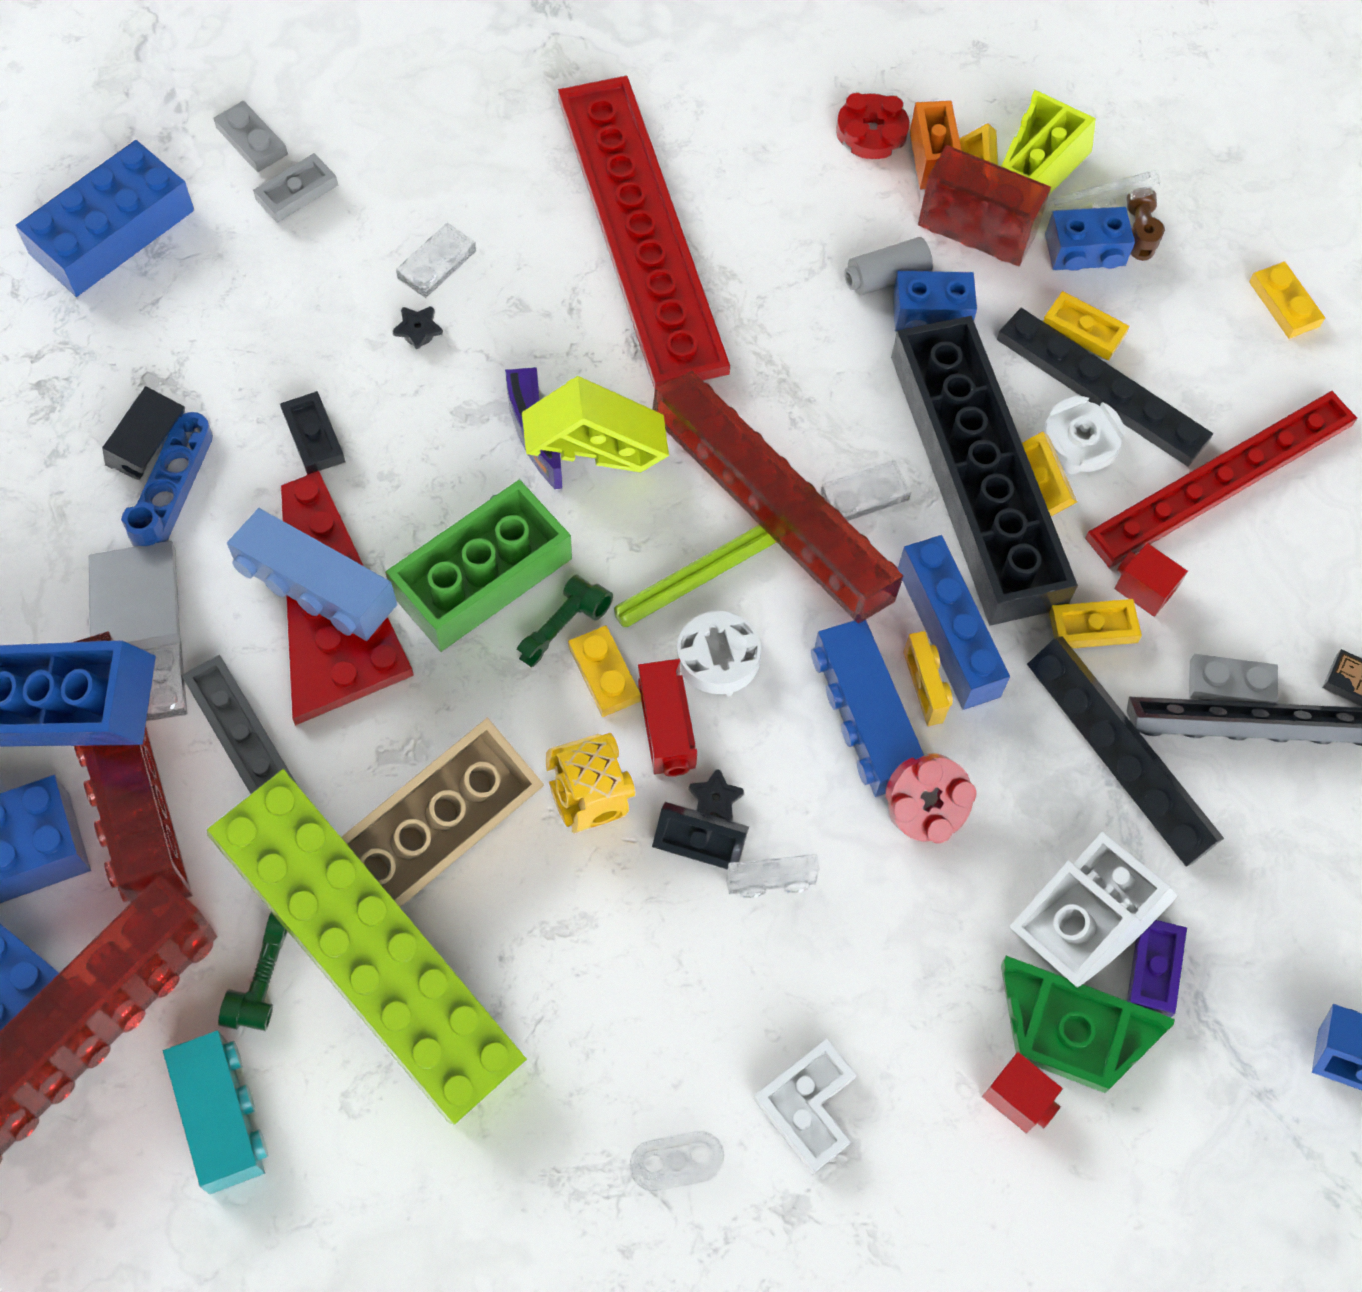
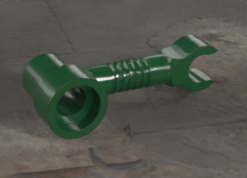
M579 575L572 576L563 590V595L568 599L537 632H533L520 642L516 649L522 653L519 659L531 668L534 667L549 648L550 642L578 612L584 613L594 621L602 618L612 604L613 593L600 584L592 585Z
M272 912L266 924L262 948L249 990L246 993L231 989L227 990L221 1004L218 1026L235 1030L243 1026L261 1031H266L269 1026L273 1004L264 1001L269 988L268 984H270V979L272 978L271 975H273L272 971H274L280 949L288 933Z

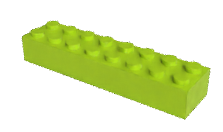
M284 769L207 829V836L448 1123L455 1125L527 1060Z

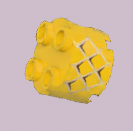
M612 733L604 735L595 734L549 748L546 752V770L555 769L556 774L555 780L549 781L551 793L564 824L567 827L572 826L571 832L573 833L621 819L629 812L627 798L635 796V787L629 772L621 771L617 760L619 757L618 745Z

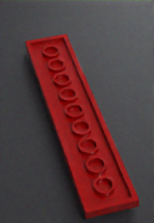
M628 76L558 89V100L654 390L659 391L730 375L728 357Z

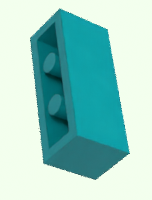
M217 1030L162 1050L200 1188L211 1195L265 1174L262 1159L269 1157L261 1130L253 1131L248 1114L256 1110L248 1085L240 1087L236 1070L242 1068L243 1064L235 1041L227 1042Z

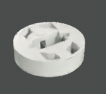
M712 611L701 614L689 621L679 635L677 659L680 658L681 660L680 672L688 683L703 692L731 696L733 692L748 685L758 672L761 659L760 637L756 629L746 619L734 613ZM712 627L717 629L718 634L724 632L733 661L728 662L729 669L726 671L722 670L720 664L714 665L705 638V636H710L709 629ZM693 644V647L684 648L686 645ZM754 656L753 660L745 661V658Z

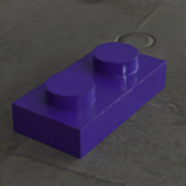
M1155 920L1136 939L1127 995L1128 1002L1168 1017L1176 1014L1187 927Z

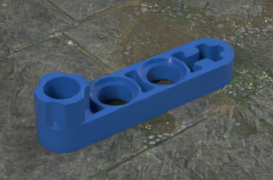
M188 412L179 417L167 436L137 504L134 507H127L122 513L121 521L133 547L150 546L155 543L168 541L212 442L213 434L204 415L198 412ZM195 428H199L200 433L193 431ZM186 432L192 433L189 441L186 436ZM183 458L189 461L186 469L176 473L167 470L168 465L174 459ZM160 492H170L174 495L172 501L165 506L152 504L153 498Z

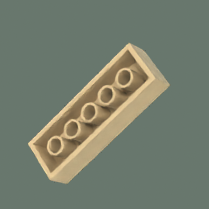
M487 717L341 838L397 905L401 907L539 791L544 784Z

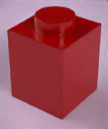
M1146 543L1137 555L1130 551L1120 563L1116 571L1121 574V577L1114 589L1126 598L1133 599L1136 605L1155 617L1177 591L1188 570L1149 543Z
M1017 1052L986 1090L982 1098L1027 1134L1036 1124H1039L1044 1129L1056 1115L1061 1106L1054 1100L1063 1088L1022 1054Z

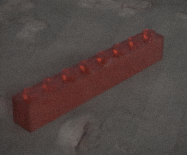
M692 370L655 388L652 410L664 415L666 432L858 624L896 601L904 577L896 565L888 561L870 543L865 535L860 534L837 508L831 506L816 491L815 487L790 466L787 459L780 456L764 440L759 432L754 431L738 415L733 407L725 403L708 383L704 382Z

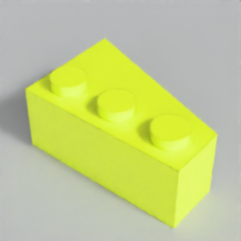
M1034 90L1027 113H1024L1021 119V126L1017 136H1014L1000 168L998 202L1029 217L1092 152L1096 118Z
M580 376L567 381L566 384L522 412L525 448L528 455L538 456L541 453L540 450L561 453V460L573 462L576 459L575 455L595 458L596 466L640 473L669 456L663 414Z

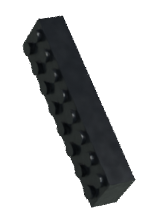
M972 315L897 330L891 359L989 626L1049 613L1052 605L1069 604L1078 584Z

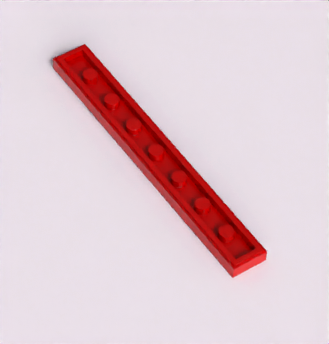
M1330 391L1088 531L1085 539L1110 569L1122 562L1130 551L1133 553L1139 552L1146 543L1151 545L1350 428L1358 418L1333 391Z

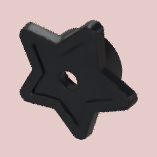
M430 306L418 312L403 307L401 309L402 322L393 329V336L404 337L415 349H420L421 346L428 344L434 336L442 335L443 330L433 321L435 314L433 307ZM416 324H420V325H421L420 328H415L414 326H415Z
M715 770L707 782L691 783L688 786V790L698 800L696 811L733 821L732 804L744 795V790L741 787L727 784L721 770ZM718 794L720 796L719 800H713L712 795Z

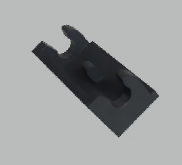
M145 386L102 447L105 466L140 480L144 475L147 464L179 417H182L185 413V406Z

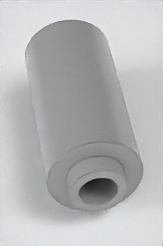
M917 237L851 258L848 261V268L844 270L847 286L850 290L855 289L858 295H864L895 285L897 271H932L931 251L927 242L922 237Z

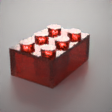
M946 145L928 176L918 226L926 228L932 233L960 242L966 247L987 253L1000 261L1020 267L1036 237L1051 186Z

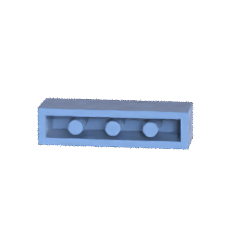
M260 508L251 515L227 542L234 559L232 564L240 574L250 579L253 576L265 582L266 586L273 593L280 597L287 595L293 598L307 613L313 616L320 614L326 617L345 635L353 633L367 641L398 605L391 581Z

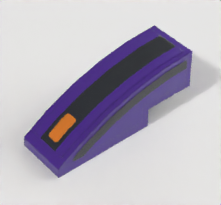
M537 367L505 370L510 412L516 432L525 451L522 412L540 401ZM540 450L541 453L538 456L528 455L540 474L554 489H563L560 453Z

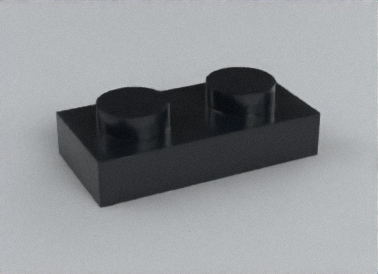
M318 391L280 403L282 413L307 475L345 462L344 454Z
M664 802L652 847L737 872L749 826Z

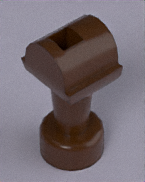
M1141 187L1129 192L1126 200L1129 213L1135 216V222L1131 228L1135 244L1131 255L1137 260L1145 261L1154 256L1165 232V227L1159 219L1152 217L1151 214L1157 208L1156 192L1151 188Z

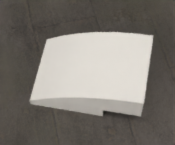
M1101 832L1074 864L1068 860L1009 928L1078 988L1131 945L1175 900L1177 894L1147 867L1104 832Z

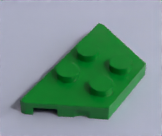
M1007 955L1002 961L1001 970L1015 1053L1019 1052L1038 1068L1100 1092L1106 1093L1174 1025L1175 1019L1083 984L1077 988L1065 977Z

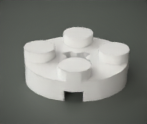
M1077 396L1062 400L1050 412L1042 431L1049 435L1061 465L1067 473L1078 474L1081 471H1097L1111 464L1117 457L1124 438V425L1119 415L1109 405L1102 402L1099 406L1088 402V397ZM1080 428L1082 432H1090L1092 435L1089 440L1081 439L1076 436V429Z

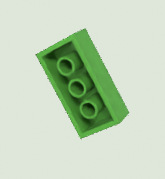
M519 479L386 570L385 573L387 580L391 581L396 601L437 649L442 652L572 560L571 535Z

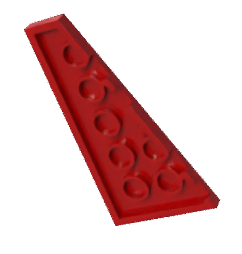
M319 471L281 485L282 518L285 523L364 566ZM286 595L292 719L295 726L414 676L412 667L388 617L371 637L365 641L353 633L351 635L343 634L331 623V620L320 614L313 616L307 613L296 600Z

